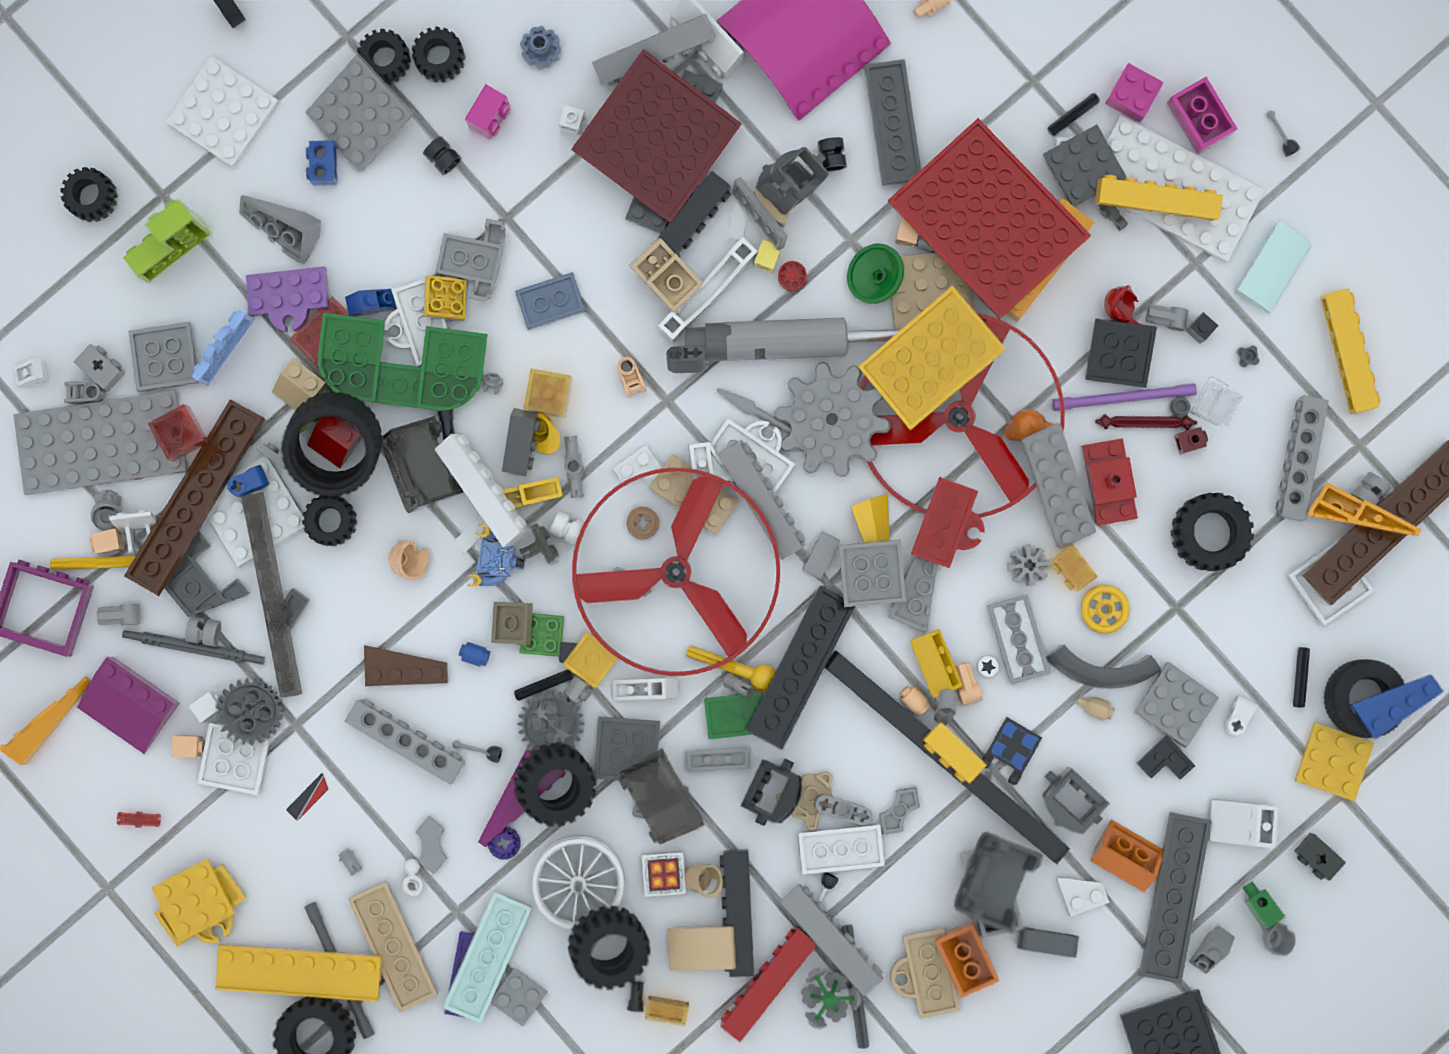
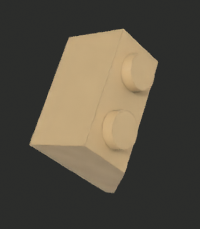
M293 357L280 373L272 392L296 410L301 403L306 402L308 398L314 395H321L329 386L324 380Z

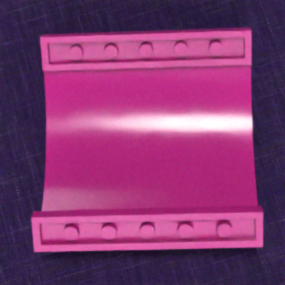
M741 0L716 21L729 37H733L759 65L784 98L788 108L798 121L891 44L880 23L864 0Z

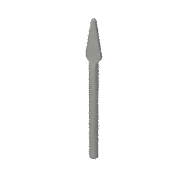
M720 388L717 389L719 394L744 413H752L790 434V425L783 421H778L774 416L756 407L752 400Z

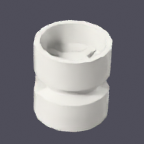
M560 510L550 528L549 534L558 539L563 537L564 542L575 547L584 522L577 518L572 520L571 515Z

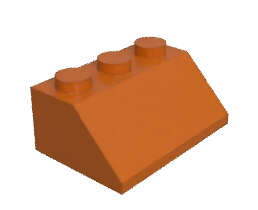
M1111 819L1096 844L1090 861L1145 892L1157 878L1162 862L1163 849Z
M973 920L952 929L935 940L961 998L1000 981Z

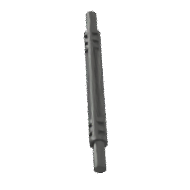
M123 630L122 638L141 641L142 644L240 663L246 661L263 665L265 662V657L248 654L243 650L222 646L212 647L203 645L201 642L196 644L186 642L185 639L149 632L138 633Z

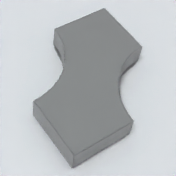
M917 787L896 790V798L893 805L887 811L879 814L883 835L902 832L906 816L912 810L920 808Z
M428 816L415 832L422 842V854L418 862L432 874H435L447 859L440 844L441 835L445 828Z

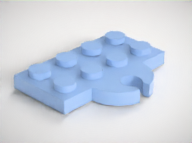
M240 309L238 312L235 311L228 320L230 322L228 326L222 327L213 336L216 339L213 345L208 343L203 353V361L196 364L192 377L208 386L255 319Z

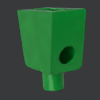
M1253 881L1243 887V890L1249 897L1245 900V903L1262 929H1268L1285 918V915L1266 889L1259 891ZM1258 899H1261L1263 901L1262 907L1258 906Z

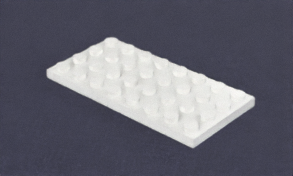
M1121 115L1107 143L1127 178L1137 179V183L1155 181L1158 186H1164L1165 183L1175 184L1178 189H1184L1185 186L1196 187L1199 192H1204V189L1216 190V194L1223 195L1220 218L1215 221L1127 208L1122 209L1227 263L1265 190Z

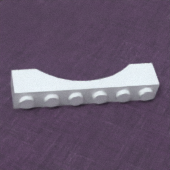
M742 237L702 282L703 285L674 312L671 311L658 325L659 330L674 343L685 331V328H688L757 256L758 251Z

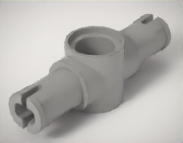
M577 435L571 436L572 443L570 442V437L565 436L566 455H564V468L567 480L570 482L571 498H577L576 491L578 492V497H584L582 488L584 466L581 461V454L578 452ZM573 461L578 462L580 465L576 472H571L568 468L569 464Z

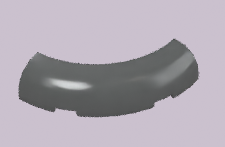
M1060 645L1046 656L1048 662L1060 673L1078 683L1097 688L1114 689L1133 686L1153 677L1161 671L1160 666L1152 655H1146L1132 664L1119 668H1104L1089 664L1074 655L1065 645Z

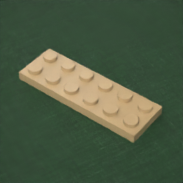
M385 881L349 898L350 905L373 955L382 956L381 973L399 1013L438 995L388 882Z

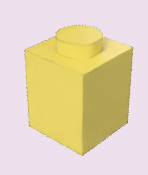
M769 239L767 241L762 240L754 266L773 272L781 250L778 251Z

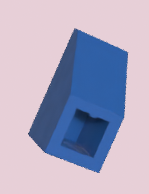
M392 289L359 290L345 297L349 316H366L396 308Z

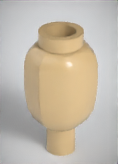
M1079 697L1076 703L1084 707L1088 715L1102 721L1106 720V718L1111 720L1115 708L1111 707L1110 702L1097 697H1090L1088 699Z

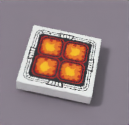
M683 852L642 855L645 897L686 894Z

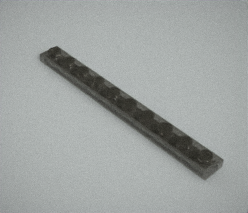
M260 492L241 496L280 698L302 694L264 493Z

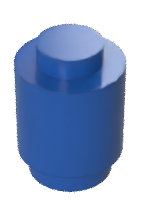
M467 642L466 645L462 644L459 656L462 657L461 661L478 667H486L491 651L486 650V647Z

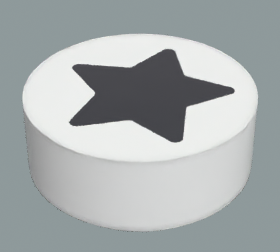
M991 656L982 657L977 664L979 673L986 677L995 675L999 667L997 660Z

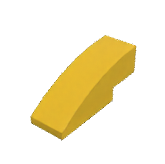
M558 477L503 490V494L514 504L515 509L563 497Z

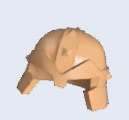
M398 540L397 544L389 552L388 562L394 574H398L400 577L404 576L408 580H416L427 570L429 552L428 550L420 549L419 553H417L415 542Z

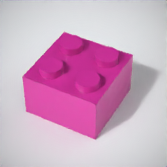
M1128 63L1105 104L1140 123L1146 116L1164 82Z
M485 84L465 117L468 127L488 140L492 136L495 137L501 128L499 124L502 119H506L511 111L507 96Z

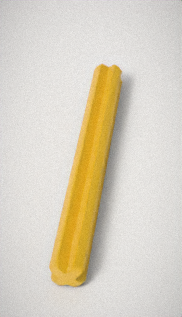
M135 556L53 558L50 560V568L52 570L129 567Z

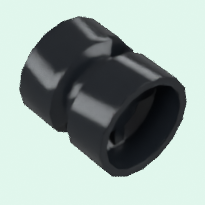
M439 136L425 148L423 155L431 163L435 162L436 169L442 175H445L461 161V156L455 150L449 149L450 144L442 136Z
M842 137L826 138L817 142L819 154L822 153L826 158L822 163L827 172L838 171L847 167L846 155L842 154L845 150Z

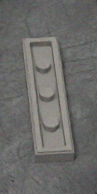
M741 177L736 179L732 189L733 195L778 251L783 249L788 238L787 234Z

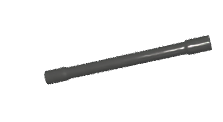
M316 902L304 906L325 952H337L324 925ZM347 1000L363 1039L374 1035L373 1028L359 1000Z

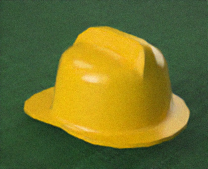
M538 413L537 420H540V427L534 436V439H537L536 450L547 455L553 454L560 446V434L549 416Z

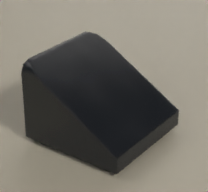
M562 642L560 644V663H564L578 643Z

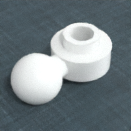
M408 859L404 863V871L408 874V877L403 879L400 887L402 893L407 897H415L423 889L421 879L416 876L420 870V863L416 859ZM408 884L413 886V890H409Z

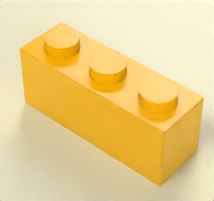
M940 629L910 640L912 650L917 657L920 669L923 672L933 698L939 696V692L942 690L953 691L963 686Z
M938 722L922 739L925 742L924 747L931 754L936 752L941 757L939 761L947 769L951 766L956 771L954 775L962 783L965 780L971 783L987 766L942 722Z

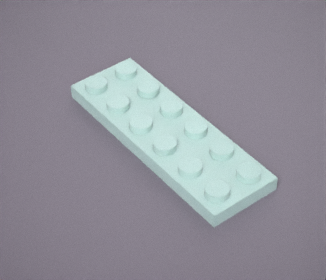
M493 891L442 1006L444 1009L482 1023L532 907Z

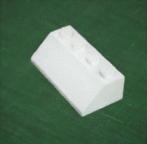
M681 0L670 14V24L672 27H675L706 13L715 37L711 39V44L702 48L699 45L695 47L698 49L697 53L701 59L709 61L712 65L711 69L717 76L721 75L724 79L727 78L743 63L744 52L696 0Z

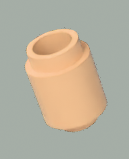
M907 686L900 693L902 696L900 701L913 714L916 713L920 716L930 706L927 702L928 699L915 686L911 688Z

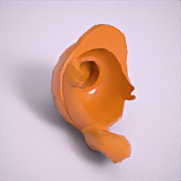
M1023 409L1014 414L1011 421L1006 425L1004 433L1009 440L1021 441L1054 424L1046 421L1044 416L1036 410Z

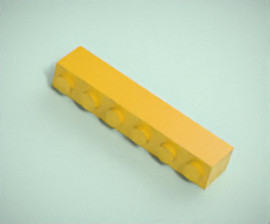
M1105 175L1104 178L1098 179L1094 204L1215 221L1220 218L1223 195L1216 194L1217 191L1211 189H1204V192H1199L1196 187L1185 186L1184 189H1178L1175 184L1165 183L1164 186H1158L1155 181L1137 183V179L1125 178L1123 181L1117 180V176Z
M1349 288L1322 295L1320 299L1350 415L1380 407V395L1378 391H1375V376L1370 371V356L1368 352H1365V337L1359 329L1360 317L1357 312L1355 313L1353 293H1350Z

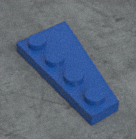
M1429 674L1362 701L1352 703L1350 706L1373 739H1377L1444 691L1433 675Z

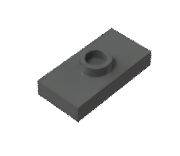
M292 588L271 620V623L284 633H290L310 599L295 588Z

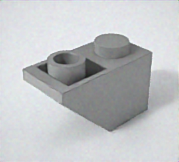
M1217 925L1206 935L1189 962L1207 974L1229 954L1235 937Z

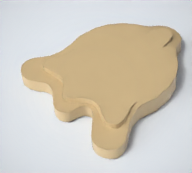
M826 771L820 774H806L802 776L801 797L792 813L793 817L804 819L807 828L811 831L817 829L818 818L821 814L814 807L815 798L820 794L832 796L831 783L833 778ZM778 793L776 795L777 802L779 800L781 793ZM826 799L823 802H819V805L822 806V809L824 808V806L828 807L830 805L828 802H826Z

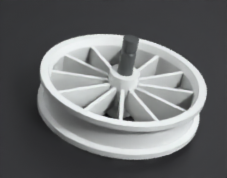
M570 836L560 839L551 844L541 854L536 863L532 882L534 899L538 908L547 919L560 927L572 929L574 924H579V920H575L578 893L582 894L589 911L591 907L584 890L605 904L607 909H610L611 905H619L624 890L621 864L615 853L606 844L595 838ZM581 845L579 870L577 871L574 870L565 850L566 846ZM584 845L598 849L599 853L584 872L581 871ZM561 848L572 871L571 874L549 859L553 853ZM602 853L612 862V866L589 876L586 875ZM545 862H547L567 876L568 879L542 877L540 872ZM613 869L616 871L617 885L588 882V880ZM539 881L568 884L541 896ZM587 886L616 889V893L611 903H609ZM571 888L554 912L544 902L545 899ZM575 892L573 919L569 920L557 915L571 894Z

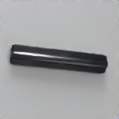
M1092 93L1048 126L1049 133L1055 136L1098 104L1100 99L1097 94Z
M1299 647L1297 654L1293 706L1298 708H1304L1306 702L1310 648Z
M567 669L514 691L517 701H520L572 680V673Z

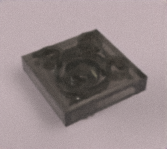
M538 523L530 526L536 540L534 543L519 549L521 554L529 551V553L522 556L524 561L541 553L549 565L557 563L556 557L559 556L555 545L549 544L547 539L551 537L546 527Z

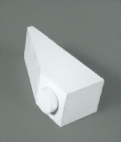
M677 677L612 680L613 701L679 698Z

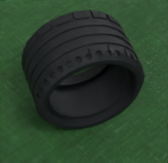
M324 392L321 395H314L308 398L306 402L301 403L290 418L281 442L282 461L285 469L288 470L289 476L301 488L324 497H339L358 490V487H362L369 480L370 475L373 474L382 447V430L378 419L375 418V413L357 397H351L350 394H343L342 392ZM323 416H334L347 420L360 432L365 443V456L361 462L345 471L335 472L321 469L309 461L301 448L299 440L301 428L309 421Z

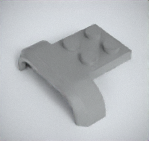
M486 218L484 241L444 233L435 273L473 281L475 283L470 291L469 299L482 302L489 300L495 289L505 242L506 228L503 223Z

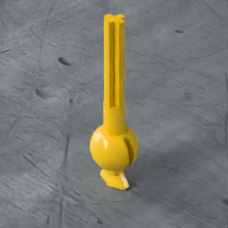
M691 645L686 653V657L708 665L725 659L722 656ZM733 660L717 667L751 680V685L759 692H765L776 671L767 664H760L752 668Z

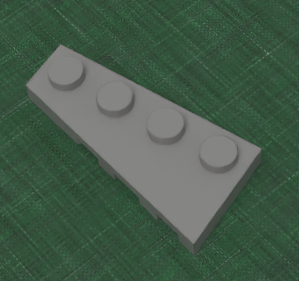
M914 556L904 579L906 601L894 603L889 615L890 618L927 633L938 564Z

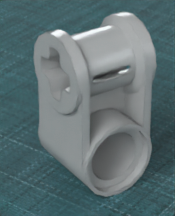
M64 382V385L67 386L64 403H93L103 401L106 397V390L96 383ZM93 388L97 389V394L95 397H91V391Z

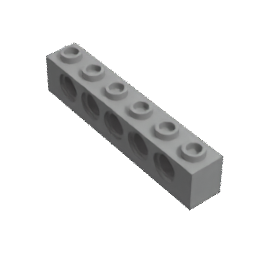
M1306 395L1296 400L1294 411L1297 412L1296 419H1293L1291 423L1292 440L1290 439L1287 444L1289 456L1283 465L1285 477L1284 480H1281L1279 491L1282 493L1280 500H1277L1275 508L1278 512L1277 517L1296 521H1306L1329 400ZM1306 413L1312 416L1311 423L1305 421L1304 416ZM1302 433L1307 434L1309 438L1307 444L1301 441ZM1298 453H1302L1305 457L1303 464L1297 460ZM1294 473H1298L1301 476L1299 484L1293 480ZM1291 493H1294L1297 496V502L1295 504L1289 500V495Z
M365 698L363 701L356 700L344 722L446 783L453 784L465 764L461 760L463 758L461 755L454 751L451 753L445 751L443 744L435 740L433 743L426 739V734L419 730L416 732L410 730V725L400 719L398 722L391 718L392 714L383 709L378 711L373 708L375 704ZM369 713L373 714L376 718L373 725H369L366 722V716ZM386 724H390L393 727V733L390 736L384 733L383 728ZM404 734L411 738L409 746H405L401 742V737ZM421 745H425L429 749V753L425 757L419 754V747ZM439 755L446 758V765L444 767H440L436 763Z

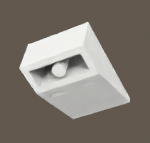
M1211 800L1210 820L1212 822L1208 841L1276 848L1279 807L1267 804Z

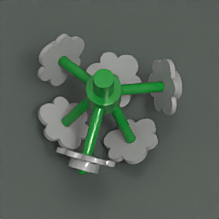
M819 968L812 969L805 980L806 983L816 980L820 987L809 984L808 988L804 987L801 991L803 996L802 1003L807 1004L809 1008H814L816 1003H820L821 1000L823 1002V1006L818 1014L814 1012H806L805 1014L808 1023L818 1029L826 1028L827 1026L825 1019L822 1017L825 1010L827 1011L826 1017L831 1018L834 1023H837L841 1018L847 1016L846 1010L848 1006L846 1002L840 1001H849L852 1010L855 1011L862 999L861 993L854 986L849 989V996L836 997L834 993L840 992L841 989H846V982L848 980L844 974H840L838 971L826 974V986L831 988V991H827L820 979L827 972L826 968L823 970Z

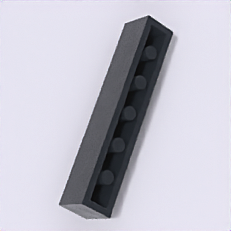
M711 171L658 238H661L680 258V252L683 249L687 250L693 243V236L696 233L700 234L704 230L706 220L709 217L712 219L717 214L719 204L721 202L725 203L732 194L730 192L731 185Z
M748 849L723 850L724 855H720V868H724L725 876H722V888H725L726 897L721 898L722 909H726L727 917L722 919L723 926H734L736 964L735 969H725V972H729V977L754 976Z

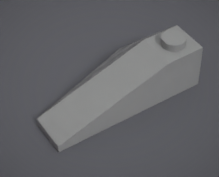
M246 195L240 197L239 213L256 229L261 228L269 235L268 239L272 243L274 241L283 248V253L304 264L320 238L321 220L305 212Z

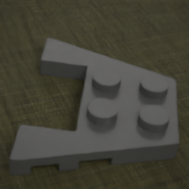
M199 531L165 586V590L187 617L200 614L249 594L239 579L234 580L225 589L220 591L195 561L198 556L211 547Z

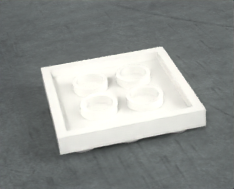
M1338 541L1287 575L1322 626L1327 625L1375 591L1365 576H1363L1333 605L1329 606L1302 576Z
M210 722L197 784L259 795L270 739L267 740L263 737L261 744L255 739L253 745L247 740L242 745V739L239 738L235 743V736L232 735L227 738L228 731L221 732L224 725Z

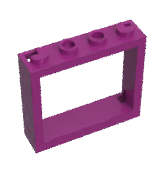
M18 559V562H10L0 591V637L65 657H72L94 586L89 585V581L77 577L76 580L69 579V574L63 572L49 573L50 569L38 565L37 569L30 567V562ZM20 571L83 590L65 646L2 627Z

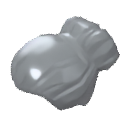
M112 490L100 491L96 493L94 498L96 504L91 510V522L102 531L114 529L116 527L109 520V516H116L117 513L122 512L120 507L121 496Z

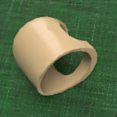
M696 863L687 869L685 883L691 891L700 893L704 897H713L722 889V875L715 866ZM712 879L717 880V886L712 892H703L708 888Z

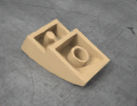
M657 238L628 265L673 312L703 285L698 277L661 238Z
M676 926L668 928L670 970L693 971L736 968L734 926Z

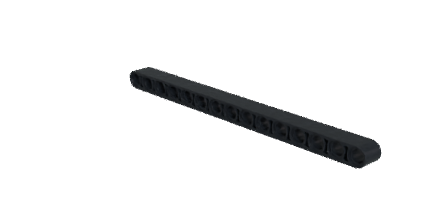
M835 650L824 667L1054 863L1058 864L1070 850L1065 843L981 772L971 783H968L966 780L962 783L954 775L956 771L951 766L947 769L939 761L941 757L936 752L931 754L924 747L925 742L922 739L931 730Z

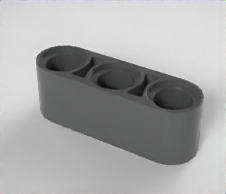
M1023 927L1019 931L1017 948L1076 958L1079 936Z

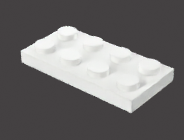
M880 824L798 833L803 875L885 866Z

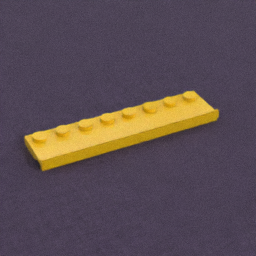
M220 944L218 945L215 990L377 1002L380 998L382 956Z

